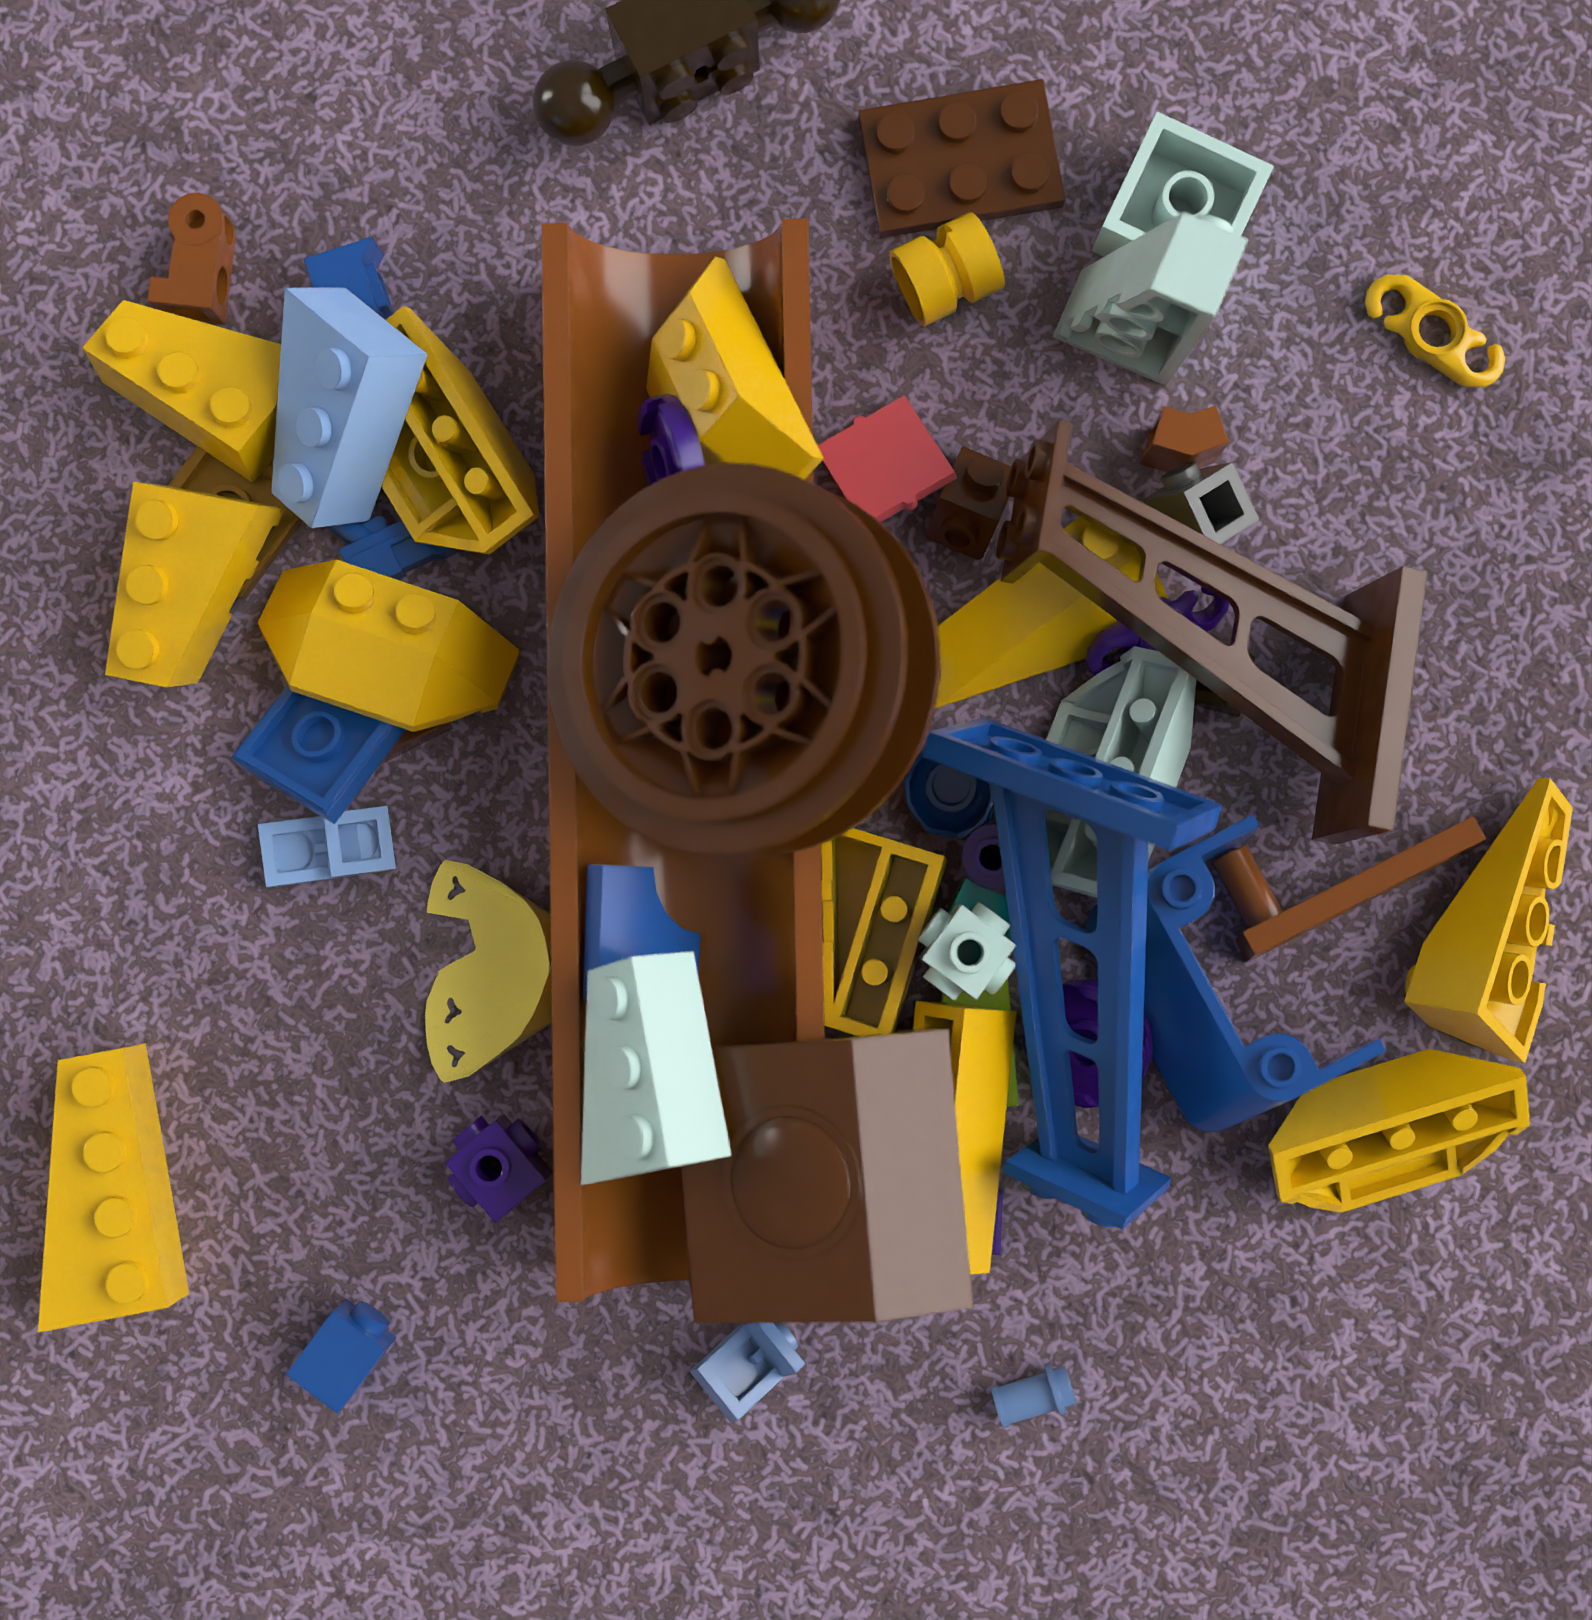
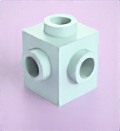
M979 902L972 911L963 905H956L950 914L940 908L917 939L925 945L918 958L930 966L923 978L954 1001L962 991L974 999H977L983 990L994 995L1016 965L1015 962L1008 958L1016 945L1003 936L1010 925ZM966 939L975 940L981 947V957L973 965H964L957 957V948Z

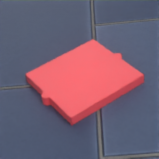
M905 395L867 417L857 416L852 426L817 445L823 457L824 465L845 499L858 505L879 522L886 520L905 508L907 510H914L918 505L917 501L957 479L955 471Z

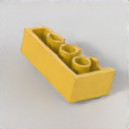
M146 1043L58 1060L38 1333L168 1308L189 1295Z

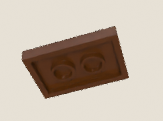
M1044 79L859 110L858 120L879 239L938 229L939 226L968 212H973L980 221L1062 208L1064 206L1065 194Z

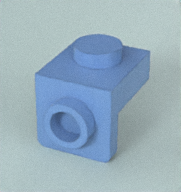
M741 1323L694 1366L690 1373L729 1422L738 1421L783 1377L796 1374L805 1363L795 1351L798 1348L795 1337L784 1324Z

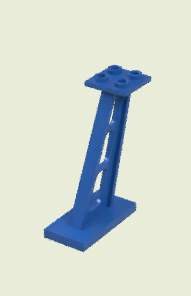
M985 717L929 731L923 757L990 782L992 786L1012 942L1016 945L1013 950L1039 1138L1006 1160L1002 1173L1022 1182V1187L1037 1197L1045 1199L1056 1198L1081 1210V1214L1094 1224L1103 1227H1118L1123 1230L1169 1189L1172 1177L1139 1163L1149 843L1171 851L1215 830L1222 804ZM1049 809L1083 821L1095 834L1097 840L1098 921L1095 931H1089L1069 923L1059 914L1055 907L1046 831V813ZM1059 938H1064L1088 948L1096 957L1098 963L1097 1041H1092L1076 1034L1067 1023L1058 948ZM1070 1050L1092 1059L1098 1067L1099 1144L1079 1136L1077 1132Z

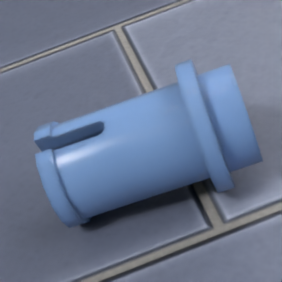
M1051 1363L1046 1364V1372L999 1387L997 1385L991 1387L996 1410L1003 1428L1010 1426L1012 1423L1056 1410L1059 1411L1060 1416L1067 1415L1066 1407L1076 1405L1077 1401L1066 1367L1053 1369Z

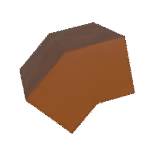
M1216 405L1191 414L1164 406L1151 427L1140 464L1168 473L1192 461H1196L1199 468L1214 463L1230 443Z

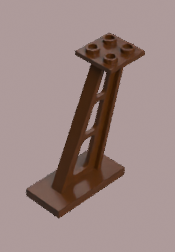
M1058 420L1040 440L1035 439L1029 451L1021 459L1016 458L1008 476L1006 494L1008 497L1014 498L1011 521L1006 520L1003 523L997 541L996 557L997 559L1004 560L1001 581L1013 584L1040 562L1318 769L1321 775L1312 840L1337 845L1393 831L1427 571L1402 566L1345 595L1344 609H1341L1067 463L1066 457L1072 423ZM1062 509H1068L1134 547L1141 556L1138 582L1133 581L1066 534L1061 526ZM1158 564L1171 568L1229 602L1234 611V624L1229 646L1218 641L1159 598L1155 590ZM1253 619H1259L1328 658L1334 664L1335 674L1329 716L1315 709L1256 667L1248 652L1250 626Z

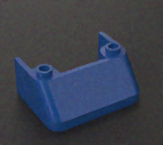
M1254 814L1166 859L1148 871L1144 1015L1150 1023L1154 1050L1152 1061L1183 1118L1192 1127L1205 1132H1220L1297 1098L1387 1051L1380 1039L1361 1043L1317 1066L1308 1048L1300 1040L1287 1034H1270L1244 1046L1180 928L1204 915L1213 902L1215 885L1205 862L1249 840L1260 826ZM1097 904L1092 908L1087 918L1086 929L1089 931H1095L1097 927Z

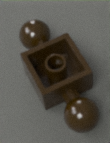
M621 0L605 8L616 60L599 69L578 60L562 61L548 68L539 78L533 94V109L536 120L550 138L568 146L586 145L597 140L608 129L614 115L615 105L632 96H635L649 125L661 119H664L666 123L679 121L690 115L697 108V101L717 91H720L722 95L733 94L746 87L753 80V73L760 70L759 33L775 25L786 31L799 34L816 31L832 19L839 7L840 0Z

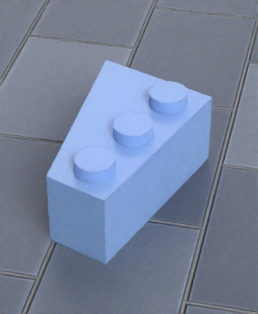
M345 287L285 288L271 493L310 528L370 520L428 355Z

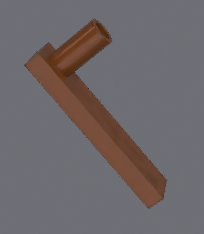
M1474 816L1285 911L1282 910L1247 845L1224 855L1213 862V865L1248 927V930L1242 932L1235 939L1247 963L1470 851L1484 841L1486 837Z

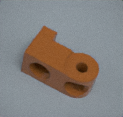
M199 192L188 193L176 200L168 214V227L174 236L168 278L150 277L147 301L154 309L200 322L225 325L236 241L235 228L229 217L222 211L221 206L212 197Z

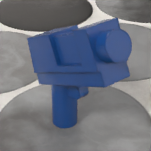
M376 516L365 524L357 522L326 526L348 544L337 549L346 563L397 580L406 577L407 572L440 558L443 560L459 553L457 549L415 542L402 520L388 526V522L383 516Z

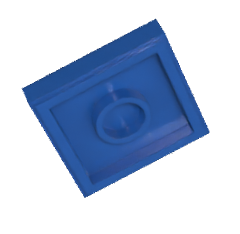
M287 685L232 755L231 759L240 768L335 825L406 729L293 692Z

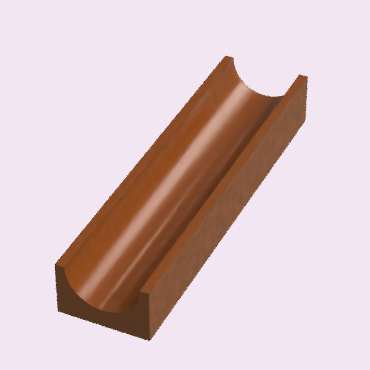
M808 218L782 219L778 229L771 235L745 246L696 254H654L616 249L580 236L568 223H541L547 686L551 627L562 588L573 564L586 543L602 523L622 504L648 487L641 459H643L642 451L650 450L649 434L640 436L637 422L641 405L646 398H650L646 385L652 338L714 257L726 260L813 436ZM813 471L805 478L806 481L814 484ZM736 575L730 578L725 585L724 601L726 605L737 594L738 579ZM788 609L782 614L778 622L777 631L781 641L790 634L793 628L794 616L792 609ZM679 611L671 618L668 626L671 640L677 635L681 626ZM787 679L778 686L775 693V705L779 712L786 708L791 698V687ZM675 680L669 685L666 692V704L669 710L674 706L678 698V687ZM548 686L556 1302H583L594 1294L625 1286L656 1282L689 1281L690 1267L687 1229L683 1211L684 1192L681 1166L581 1185L587 1000H583L587 865L654 867L656 891L666 914L682 929L700 933L699 985L710 1044L746 1045L824 1039L821 845L781 855L708 854L666 846L641 835L612 815L591 794L578 776L558 734L551 708ZM729 715L724 717L718 730L719 741L722 746L727 744L732 735V720Z

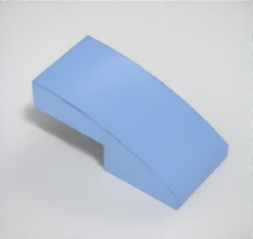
M388 806L344 811L335 825L321 816L258 824L266 888L396 869Z

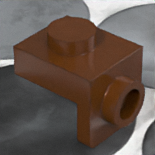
M962 446L953 466L957 479L944 486L925 532L926 538L946 546L950 550L981 560L1009 499L1006 494V488L1012 466Z

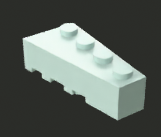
M1185 212L1180 213L1082 269L1053 334V338L1166 386L1214 319L1248 239L1234 234L1233 227L1216 216L1198 214L1194 217Z

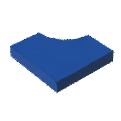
M587 865L583 1000H587L589 970L630 957L694 952L699 979L700 933L682 929L666 914L656 891L654 867Z

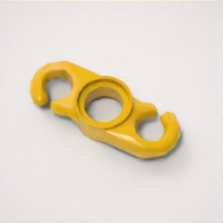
M1386 274L1373 281L1367 290L1365 298L1368 316L1378 318L1382 315L1381 298L1385 292L1389 290L1400 292L1405 299V309L1399 314L1386 316L1383 324L1385 328L1399 333L1404 338V343L1413 356L1427 362L1462 387L1485 388L1497 381L1503 372L1505 364L1502 346L1498 344L1490 345L1487 348L1489 358L1487 368L1479 373L1472 372L1465 363V353L1471 348L1484 346L1487 339L1483 333L1473 330L1468 326L1467 318L1457 304L1440 298L1407 275ZM1435 315L1447 322L1451 331V337L1446 346L1433 347L1423 341L1419 333V324L1423 317Z

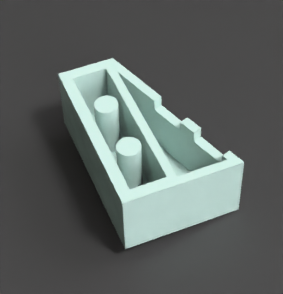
M694 952L630 957L589 970L587 979L581 1185L731 1156Z

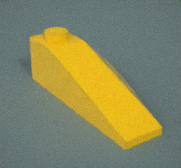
M1078 517L1063 529L1066 534L1133 581L1138 582L1141 556L1134 547L1082 517ZM1040 562L1013 584L1001 581L1000 577L937 626L940 640L941 671L935 709L1086 659L1087 649L1098 633L1118 622V620ZM1156 572L1155 590L1159 597L1168 598Z
M1538 778L1423 942L1417 963L1410 968L1405 981L1406 997L1404 1002L1429 1027L1520 1063L1526 1062L1543 1006L1546 983L1533 982L1532 977L1537 946L1540 944L1552 946L1555 925L1549 924V907L1545 899L1546 889L1557 888L1562 882L1573 807L1549 778Z

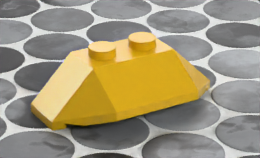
M714 257L653 336L646 390L650 397L667 393L678 397L686 408L696 430L704 465L722 463L755 464L772 467L805 480L823 460V457L726 260Z
M403 305L386 321L428 355L381 487L415 542L490 555L539 517L535 475L472 373L409 307Z
M337 559L283 570L258 621L259 630L267 642L291 691L412 732L456 721L478 711L485 713L498 709L520 656V650L459 600Z
M1426 1049L1335 1077L1302 1094L1269 1143L1268 1148L1276 1194L1283 1203L1294 1204L1298 1202L1311 1208L1342 1213L1462 1176L1496 1151L1509 1134L1518 1135L1530 1126L1526 1075L1518 1067L1434 1049Z

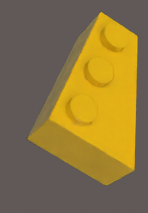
M123 300L82 347L105 385L205 450L250 482L254 483L264 468L274 459L281 344Z

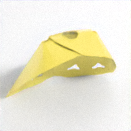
M449 860L442 862L432 881L427 913L468 920L475 944V951L438 971L439 974L426 1001L425 1027L427 1047L431 1063L443 1083L472 1075L552 1024L551 914L497 879L468 864ZM456 876L465 892L456 895L450 900L448 899V894L454 889L453 877ZM449 998H452L454 1004L462 1013L455 1016L447 1024L445 1019L450 1013L447 1002ZM449 1045L458 1051L465 1052L459 1059L456 1067H452L454 1056L447 1050Z

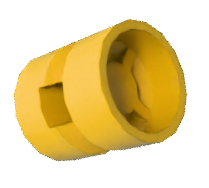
M968 212L939 226L936 240L934 241L929 240L925 236H919L889 251L890 264L896 282L913 316L923 327L956 312L958 299L964 297L973 304L1003 289L1005 286L1004 272L995 246L984 225L973 212Z

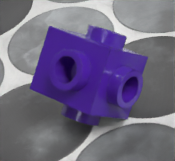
M505 1114L490 1125L483 1116L476 1119L452 1140L459 1151L445 1162L453 1172L448 1177V1180L457 1195L470 1207L479 1204L494 1223H497L553 1173L537 1154L543 1149V1146L535 1133L521 1119L518 1118L512 1123ZM489 1155L495 1156L500 1160L502 1171L496 1170L491 1166Z

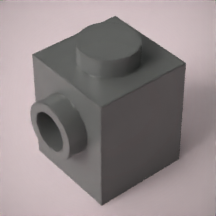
M1196 461L1181 465L1161 477L1164 485L1163 488L1143 499L1146 505L1219 544L1224 543L1259 521L1258 515L1233 462L1200 469Z

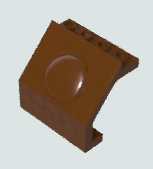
M918 1028L899 1030L897 1033L861 1037L746 1045L711 1044L731 1156L681 1166L684 1192L683 1211L687 1229L690 1266L689 1284L692 1294L694 1323L882 1322L973 1308L948 1029Z

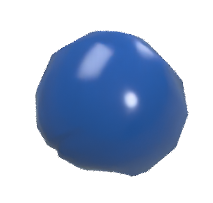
M924 750L921 751L903 780L906 808L925 832L959 840L968 837L974 830L988 823L995 812L991 783L923 757Z

